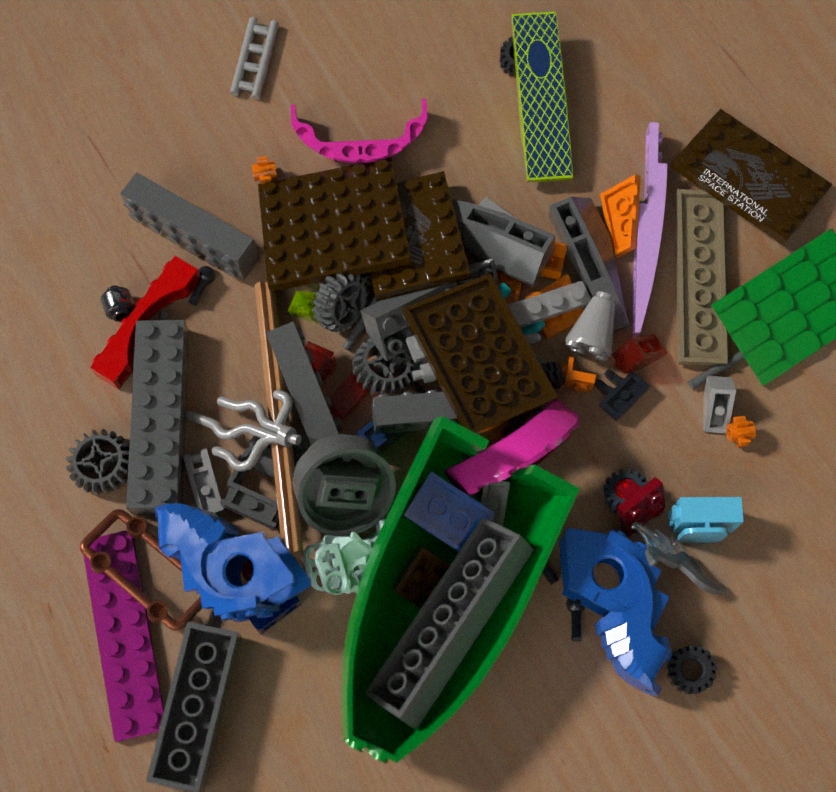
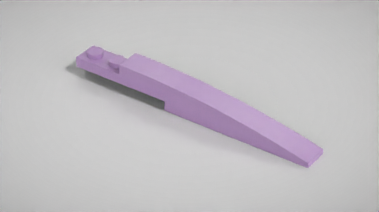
M650 122L646 132L644 203H639L637 247L634 250L631 341L637 340L644 321L657 266L664 220L667 164L661 163L662 152H658V146H661L662 132H659V123Z

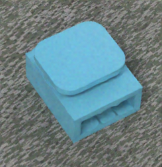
M680 497L670 509L671 511L667 513L668 526H672V533H680L678 535V542L680 543L720 542L744 522L741 497Z

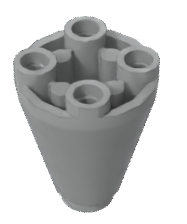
M598 291L596 296L592 297L566 336L565 343L567 347L572 348L571 352L583 356L587 352L593 354V358L607 362L608 357H611L615 318V297L613 295Z

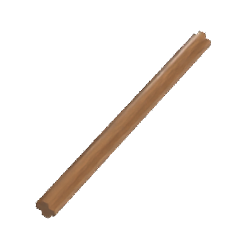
M258 282L255 284L268 418L275 422L283 403L281 400L273 397V392L275 390L286 392L284 377L266 335V332L279 327L275 291H269L267 282ZM288 415V418L284 425L290 427V420ZM271 443L281 539L293 556L300 557L304 555L300 510L293 490L295 471L293 447Z

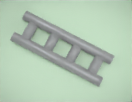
M249 18L230 90L232 96H238L240 90L252 91L251 97L253 99H260L279 22L272 20L270 26L266 27L257 25V18ZM254 34L266 35L265 45L252 44ZM250 52L262 54L260 64L247 62ZM245 71L257 73L255 83L242 81Z

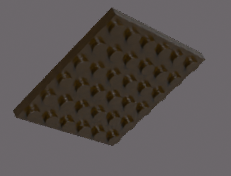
M392 157L375 162L360 163L275 180L262 185L261 183L258 184L267 283L270 292L324 282L327 276L336 279V274L342 273L347 277L348 274L354 276L412 264Z

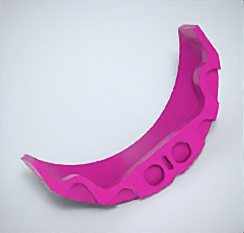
M422 99L421 115L407 122L405 133L400 138L322 142L315 137L314 130L310 125L300 123L296 105H291V126L298 137L315 152L327 158L346 163L375 162L400 152L416 139L427 122L426 99Z
M557 399V401L548 404L539 414L515 432L477 455L447 468L444 472L451 485L465 494L471 495L479 492L482 487L510 477L516 470L531 465L556 448L570 436V431L578 428L580 417Z

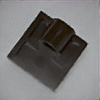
M418 545L391 587V590L419 608H422L450 565Z

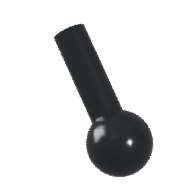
M202 266L198 269L200 273L199 280L189 299V303L196 306L206 285L212 283L215 279V272L209 266Z
M568 598L566 607L571 613V640L579 642L582 640L581 613L585 610V607L581 605L579 599L574 601Z

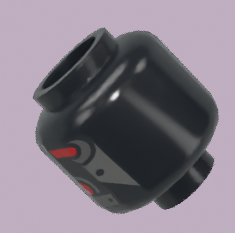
M111 286L101 296V304L106 317L116 322H122L135 309L132 295L125 287Z

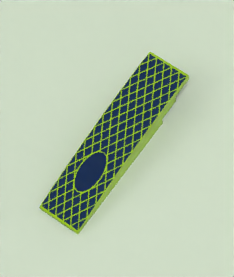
M556 12L512 14L521 144H523L527 183L572 180L570 135Z

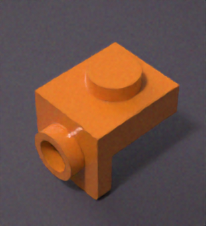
M555 242V251L540 276L553 279L561 278L567 249L566 244Z
M569 357L567 364L563 363L561 369L566 380L563 386L571 387L577 392L592 391L596 374L572 370L574 357Z

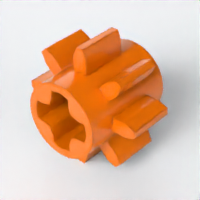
M268 156L257 157V163L252 164L254 181H261V185L266 182H272L273 178H277L275 161H268Z
M745 416L733 417L731 424L726 425L728 441L736 442V447L748 446V443H751V439L756 437L753 421H746Z

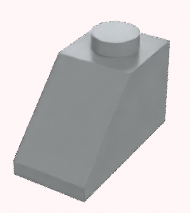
M707 376L703 397L704 432L726 433V425L731 422L736 388L731 377Z

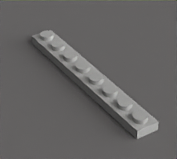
M579 281L509 304L508 307L518 325L522 328L585 307L591 298L583 281ZM415 336L407 337L406 343L414 363L425 360L426 358Z

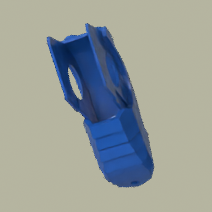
M166 504L155 508V517L158 519L159 550L168 558L176 557L181 560L184 591H196V593L200 594L202 608L213 609L214 615L221 616V620L243 622L250 620L249 616H257V618L272 617L273 612L280 611V604L311 586V578L283 544L281 537L266 539L264 532L240 536V531L232 523L226 522L224 518L218 517L214 512L185 504ZM250 559L254 567L253 576L243 586L240 578L241 569L244 563Z
M567 528L565 536H562L559 541L563 580L562 595L574 601L579 599L582 606L603 617L594 624L596 637L600 636L601 646L606 651L607 661L611 660L616 674L634 688L658 697L662 689L654 681V678L664 662H669L673 655L668 638L653 634L669 599V596L654 588L661 570L649 565L645 555V550L648 548L647 545L641 542L633 543L627 539L625 533L614 529L608 534ZM597 563H606L616 569L620 580L618 587L606 589L597 584L593 573Z

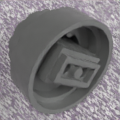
M337 434L317 440L301 456L294 471L293 490L300 512L311 527L327 535L349 536L351 532L360 533L369 529L385 516L395 497L396 480L390 465L376 445L361 436Z

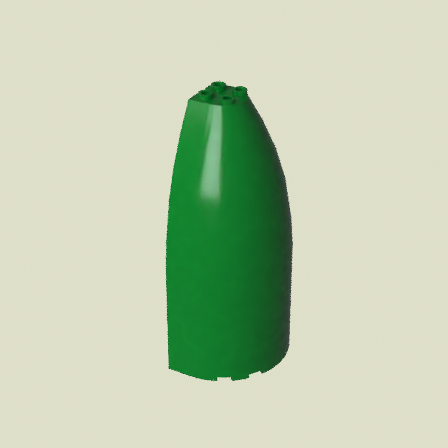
M444 416L433 420L376 538L363 571L348 621L342 660L341 709L343 741L348 743V746L362 753L367 748V752L373 755V758L385 764L389 760L398 763L425 742L459 710L481 684L522 617L580 489L537 465L520 468L513 472L510 477L502 480L510 482L503 527L521 535L534 551L416 730L364 693L421 610V608L391 590V587L416 547L419 545L449 565L452 564L459 553L402 516L429 472H433L450 483L444 470L485 450L489 440ZM483 487L479 492L468 496L481 504Z

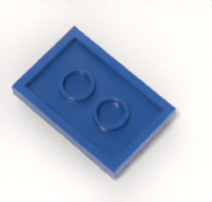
M429 472L402 516L460 552L482 517L491 521L496 513L433 472Z

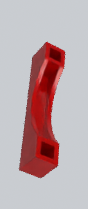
M174 256L171 261L164 265L161 275L158 279H154L151 282L148 292L136 302L132 313L123 319L117 333L108 339L106 347L101 354H97L94 357L90 368L97 377L118 390L133 372L136 321L150 320L165 306L189 297L199 280L200 273L197 268L177 256Z

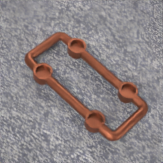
M122 509L113 510L83 538L80 543V551L90 560L93 572L109 576L145 607L150 621L153 623L162 622L173 631L182 630L186 627L187 622H190L202 610L201 596L176 621L168 614L166 603L160 600H151L111 565V558L107 553L95 552L90 547L117 519H120L127 525L129 536L145 540L182 572L181 560L176 557L168 558L159 550V539L147 530V522L144 518L140 516L132 517Z

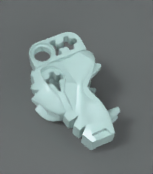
M379 520L375 524L377 531L363 539L356 532H351L350 537L325 535L322 541L306 546L303 561L307 574L311 578V586L316 590L326 591L334 595L350 594L351 592L357 594L363 571L385 520ZM312 549L317 551L315 560L309 558V555L313 554ZM318 575L320 576L323 587L318 586L316 582V578Z

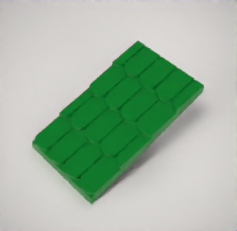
M832 228L711 304L762 386L836 339V234Z

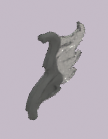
M634 522L631 525V529L637 530L646 542L647 549L645 550V555L650 566H655L659 560L673 569L679 568L690 580L706 592L713 595L725 593V586L710 580L700 564L693 556L688 555L687 550L678 540L673 537L669 539L657 528L652 532L640 522Z

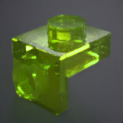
M296 291L288 312L292 316L311 318L315 323L319 324L314 318L315 313L312 311L315 307L312 301L316 299L317 295L312 292Z

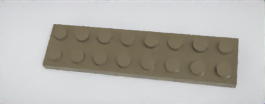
M677 189L675 193L678 365H727V330L711 304L726 295L723 203L704 190Z

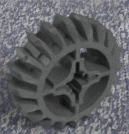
M342 273L336 274V279L327 276L325 282L319 284L320 289L318 292H315L317 297L312 301L315 304V307L312 309L315 313L314 318L323 328L331 332L344 333L346 329L351 330L352 325L357 324L358 318L362 317L361 310L366 308L365 305L370 300L367 297L370 292L367 289L368 283L361 274L354 276L348 274L345 277Z
M371 338L367 340V343L363 342L360 348L356 350L355 358L352 362V367H354L353 375L357 376V383H364L363 390L371 389V395L375 392H378L380 395L385 393L394 396L395 393L401 395L414 382L412 371H416L417 366L414 365V360L410 357L412 356L410 350L388 361L384 360ZM373 356H377L376 359H373L372 361L367 362V360H368L369 358H371V357H373ZM402 371V375L393 378L394 374Z
M92 429L90 437L83 433L84 440L82 442L75 440L77 447L69 448L73 456L66 457V461L71 463L66 467L67 471L71 473L69 478L72 481H76L75 485L78 488L83 487V491L86 493L92 490L95 495H98L102 489L104 494H108L109 487H112L115 491L118 490L116 484L119 481L121 484H125L126 481L123 476H128L129 443H124V437H117L115 431H111L108 434L106 429H102L100 434ZM101 445L112 446L117 449V453L104 452ZM91 450V454L85 458L87 453ZM100 456H101V457L103 458V460H101V465H100V467H99L97 464L100 463V459H101ZM113 466H116L115 469L109 474V470ZM83 471H96L99 479L88 478L84 475Z

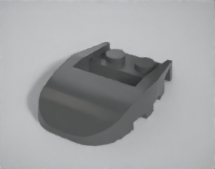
M300 435L302 437L301 443L299 445H292L295 467L301 456L311 447L309 441L302 435ZM253 436L249 441L248 448L243 454L238 456L237 459L240 462L248 459L260 437ZM270 443L265 446L259 460L251 469L275 479ZM234 470L227 483L229 490L225 500L221 499V506L225 510L233 511L270 528L271 531H275L279 526L277 502L241 486L249 470L244 472Z

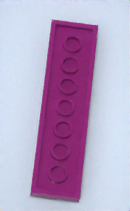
M127 530L100 536L90 547L95 552L107 553L111 558V565L143 592L134 538L129 536ZM84 556L114 742L117 743L159 732L165 709L147 609L109 576L93 572L90 560Z

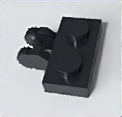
M608 369L604 375L613 385H616L614 389H611L600 379L595 381L594 385L606 396L600 402L599 407L616 422L650 388L634 371H631L622 379L615 372Z

